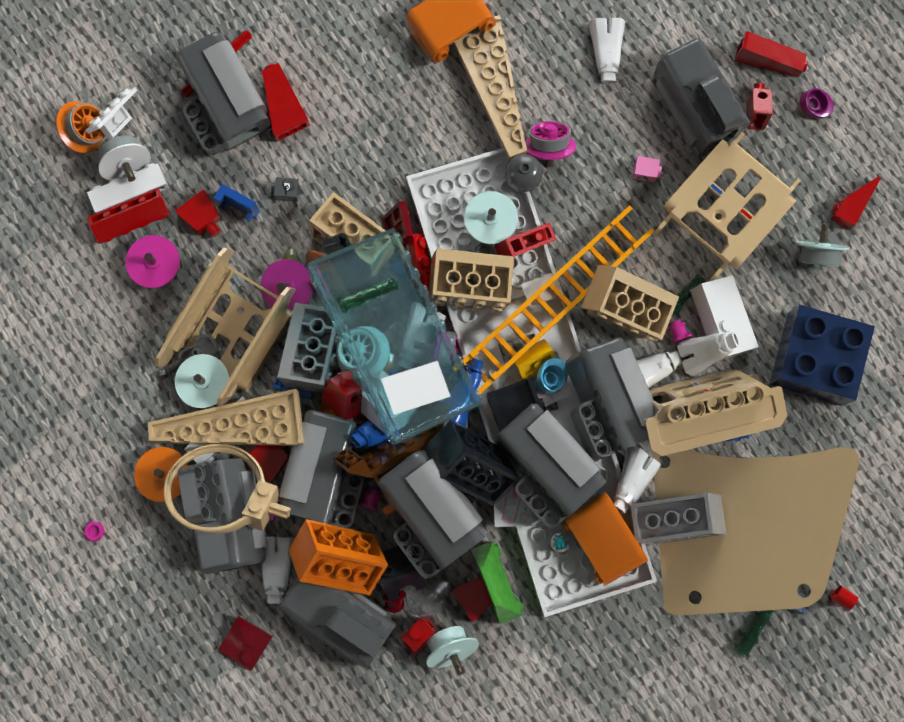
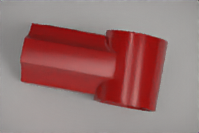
M842 585L836 590H831L828 595L830 604L835 607H843L847 611H850L856 605L859 598Z

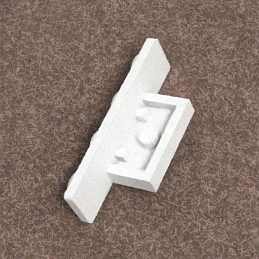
M134 87L129 90L127 88L121 90L118 93L119 97L111 100L108 103L110 106L99 112L100 116L89 122L90 126L85 130L87 134L101 129L108 140L114 138L132 119L123 104L137 89Z

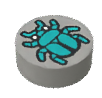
M556 533L550 539V546L556 552H565L570 546V539L565 533Z

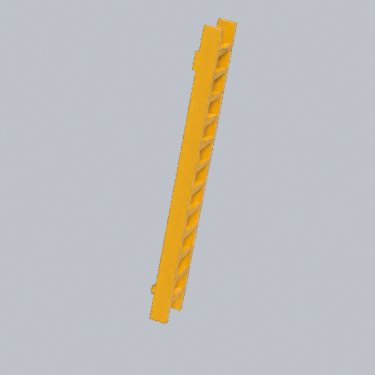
M630 205L451 370L455 375L465 364L469 365L471 359L479 351L498 369L497 372L495 371L490 376V379L482 372L481 380L485 384L475 392V398L482 394L586 296L590 286L584 290L567 272L574 263L592 280L594 273L580 260L587 251L602 265L617 267L654 232L652 228L649 229L637 241L619 223L633 209ZM614 226L632 244L625 253L606 235ZM600 239H603L619 256L612 265L593 247ZM560 276H563L580 294L572 302L553 284ZM547 288L567 306L558 315L540 297ZM533 301H536L553 318L545 328L526 309ZM520 313L539 331L532 340L513 322ZM507 325L526 344L518 353L499 335ZM493 338L512 356L504 366L485 348Z

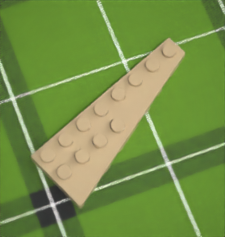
M497 15L494 17L496 25L491 30L482 32L476 27L453 42V45L508 159L511 160L516 155L526 154L527 148L517 106V97L514 91L510 62L507 56V47L504 41L501 17Z
M297 389L287 390L148 422L149 441L151 443L302 445L304 440L299 391Z

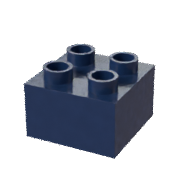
M799 304L787 314L769 385L780 386L783 389L841 406L856 401L875 326Z

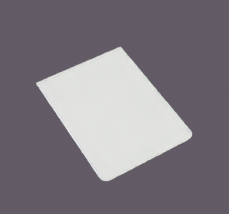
M550 273L521 284L526 299H529L542 287L553 274ZM549 288L540 295L544 301L557 297ZM533 301L529 306L532 307L538 303Z

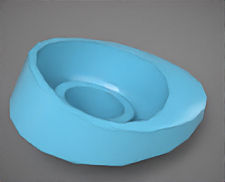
M552 358L542 364L536 381L538 388L543 393H556L566 384L568 372L565 362L561 359Z

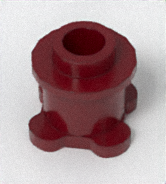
M404 590L399 591L400 598L389 601L387 594L383 595L387 611L398 613L403 610V598L406 597Z

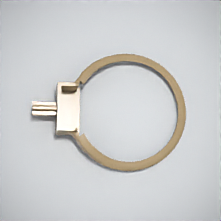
M210 444L193 449L176 461L165 480L164 501L168 511L180 524L195 531L221 534L233 532L245 525L264 531L271 514L284 519L290 516L291 508L277 504L280 498L278 487L265 482L263 471L256 459L245 450L236 446ZM214 452L229 453L242 458L251 467L258 481L242 512V515H244L242 518L224 526L203 527L190 523L177 512L171 493L174 479L180 468L196 457Z

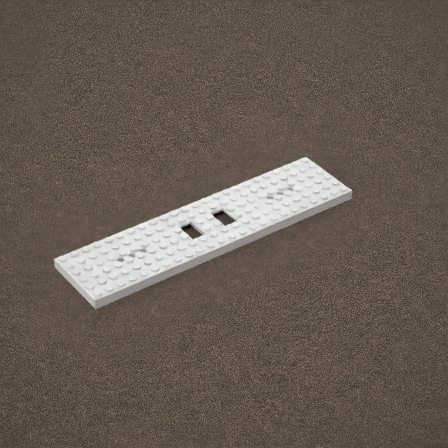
M503 148L406 176L431 260L436 248L475 252V247L481 242L474 239L467 231L464 223V213L470 200L483 192L494 191L502 193L510 198L516 206L518 224L510 237L541 226L530 191L518 193L512 190L506 183L505 169L510 160ZM489 244L493 248V254L498 255L494 244ZM547 244L514 257L511 303L502 312H492L490 308L473 310L471 306L454 308L452 304H445L453 330L457 332V343L462 359L527 300L521 284L550 273L556 274ZM557 279L555 281L558 289L562 292L559 280ZM558 297L545 301L557 315L567 307ZM539 304L526 308L544 328L553 320ZM569 312L538 340L545 339L553 349L555 358L561 359L564 362L582 351ZM522 313L513 320L514 324L526 336L531 334L536 336L539 333L538 329ZM508 325L499 333L506 342L519 338ZM493 338L485 348L504 366L498 346L499 343ZM481 351L474 357L484 362L481 371L489 379L495 371H498ZM515 363L482 394L475 398L487 439L496 445L498 444L495 441V437L500 431L485 394L521 379ZM568 374L566 386L571 394L556 401L558 409L550 413L584 449L571 418V411L581 405V402ZM481 380V382H480V385H479L478 389H479L483 384H485L482 380ZM581 410V414L585 417L584 411ZM589 428V432H590V434L593 436V432H592V430ZM597 447L598 453L601 454L600 448ZM614 453L594 461L600 467L598 471L607 482L585 503L604 492L615 503L614 496L622 472ZM508 456V458H509L510 462L512 463L514 469H520V468L512 461V459ZM535 498L532 501L533 508L538 510L542 507V501L539 498ZM628 509L626 515H620L635 537L631 509ZM532 513V526H515L543 617L657 582L645 544L639 545L647 556L648 561L610 584L603 586V584L599 585L593 576L595 574L594 567L575 536L571 532L567 534L561 523L554 528L545 527ZM548 513L545 517L548 524L555 522V515ZM561 532L569 537L570 546L565 552H556L551 548L550 539L554 534Z

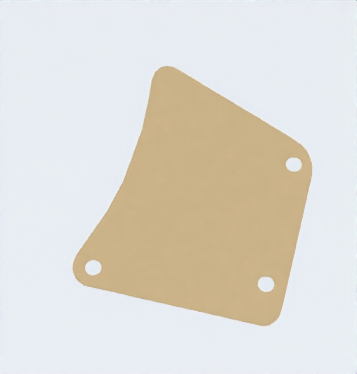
M838 447L795 456L753 458L709 455L691 450L665 455L670 459V465L667 468L660 467L654 476L656 500L701 493L719 494L722 499L727 533L726 535L659 543L664 609L672 615H697L799 609L814 604L822 597L831 573L859 467V455L854 449ZM652 451V458L658 461L661 455ZM801 584H807L811 589L810 595L806 598L799 596L797 588ZM692 591H698L701 594L702 599L700 603L693 604L689 601V594Z

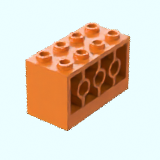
M305 519L289 548V553L300 582L365 595L372 593L388 566L375 534Z

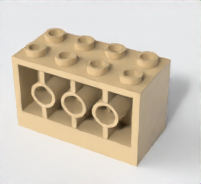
M334 192L309 220L311 237L322 246L326 238L339 233L345 234L370 278L376 276L394 254L395 237Z
M436 248L431 262L428 302H433L435 306L452 304L454 308L471 306L473 310L490 308L492 312H502L511 303L514 257Z
M598 265L581 308L587 310V314L592 317L602 318V321L605 323L615 324L619 329L626 332H633V335L638 338L654 341V339H663L679 296L618 267Z

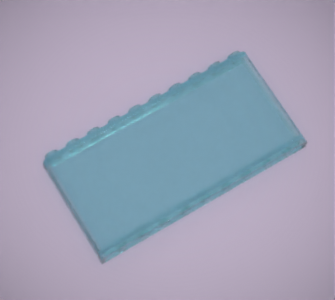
M394 228L309 262L306 267L313 286L393 446L471 411L482 404L481 395L477 390L475 391L472 385V377L468 372L466 373L463 367V359L460 355H457L454 349V341L451 337H448L445 331L446 325L442 319H439L437 307L434 302L430 301L428 289L425 285H422L419 279V271L416 267H413L410 253L404 249L402 237L399 233H396ZM438 361L450 397L394 415L381 379Z

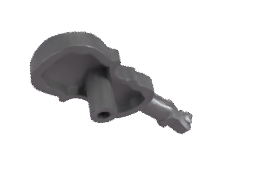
M202 334L197 339H194L192 347L188 346L179 352V359L167 365L163 370H158L157 377L163 379L165 374L179 368L186 359L194 355H214L218 350L217 342L211 335Z

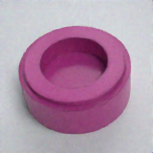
M90 522L84 529V535L90 541H99L105 534V528L99 522Z

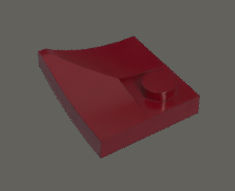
M399 201L382 217L385 230L395 237V248L398 252H405L407 243L413 237V231L406 201Z
M237 616L218 650L252 671L273 636L244 618Z

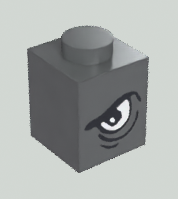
M276 177L275 183H272L271 194H274L276 200L298 202L299 179Z

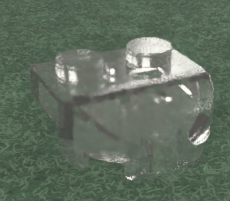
M431 577L424 578L427 587L419 591L414 586H408L405 601L409 611L420 618L437 614L444 604L451 584Z

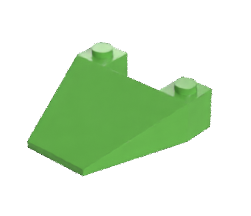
M493 541L471 549L476 566L480 570L492 601V607L498 623L502 624L522 616L520 611L523 610L520 599L516 600L499 558V555H502L498 544L494 545Z

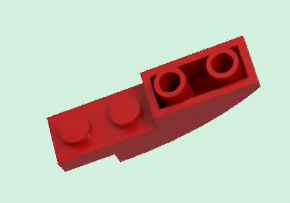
M413 234V237L408 242L410 254L404 255L411 284L426 308H441V306L433 305V302H428L431 270L424 234Z

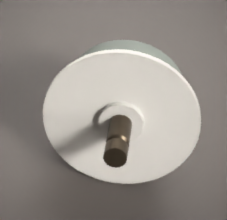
M118 136L108 140L100 148L98 170L100 175L106 180L110 181L114 178L126 176L128 181L132 182L136 179L133 171L144 169L150 163L151 156L148 149L139 145L136 138Z

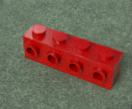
M156 188L88 216V222L95 238L101 244L109 242L120 235H126L139 227H146L149 223L156 220H163L170 213L159 188Z

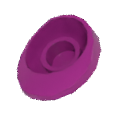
M813 88L807 90L800 97V108L809 117L823 119L830 116L834 110V104L830 95L821 89ZM811 101L814 102L815 108H812Z

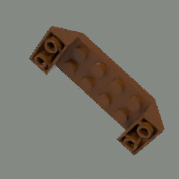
M439 401L420 406L418 409L420 421H416L408 429L396 433L389 441L380 443L373 451L359 456L350 449L342 450L332 460L348 473L376 478L423 448L443 428L449 410L448 406Z

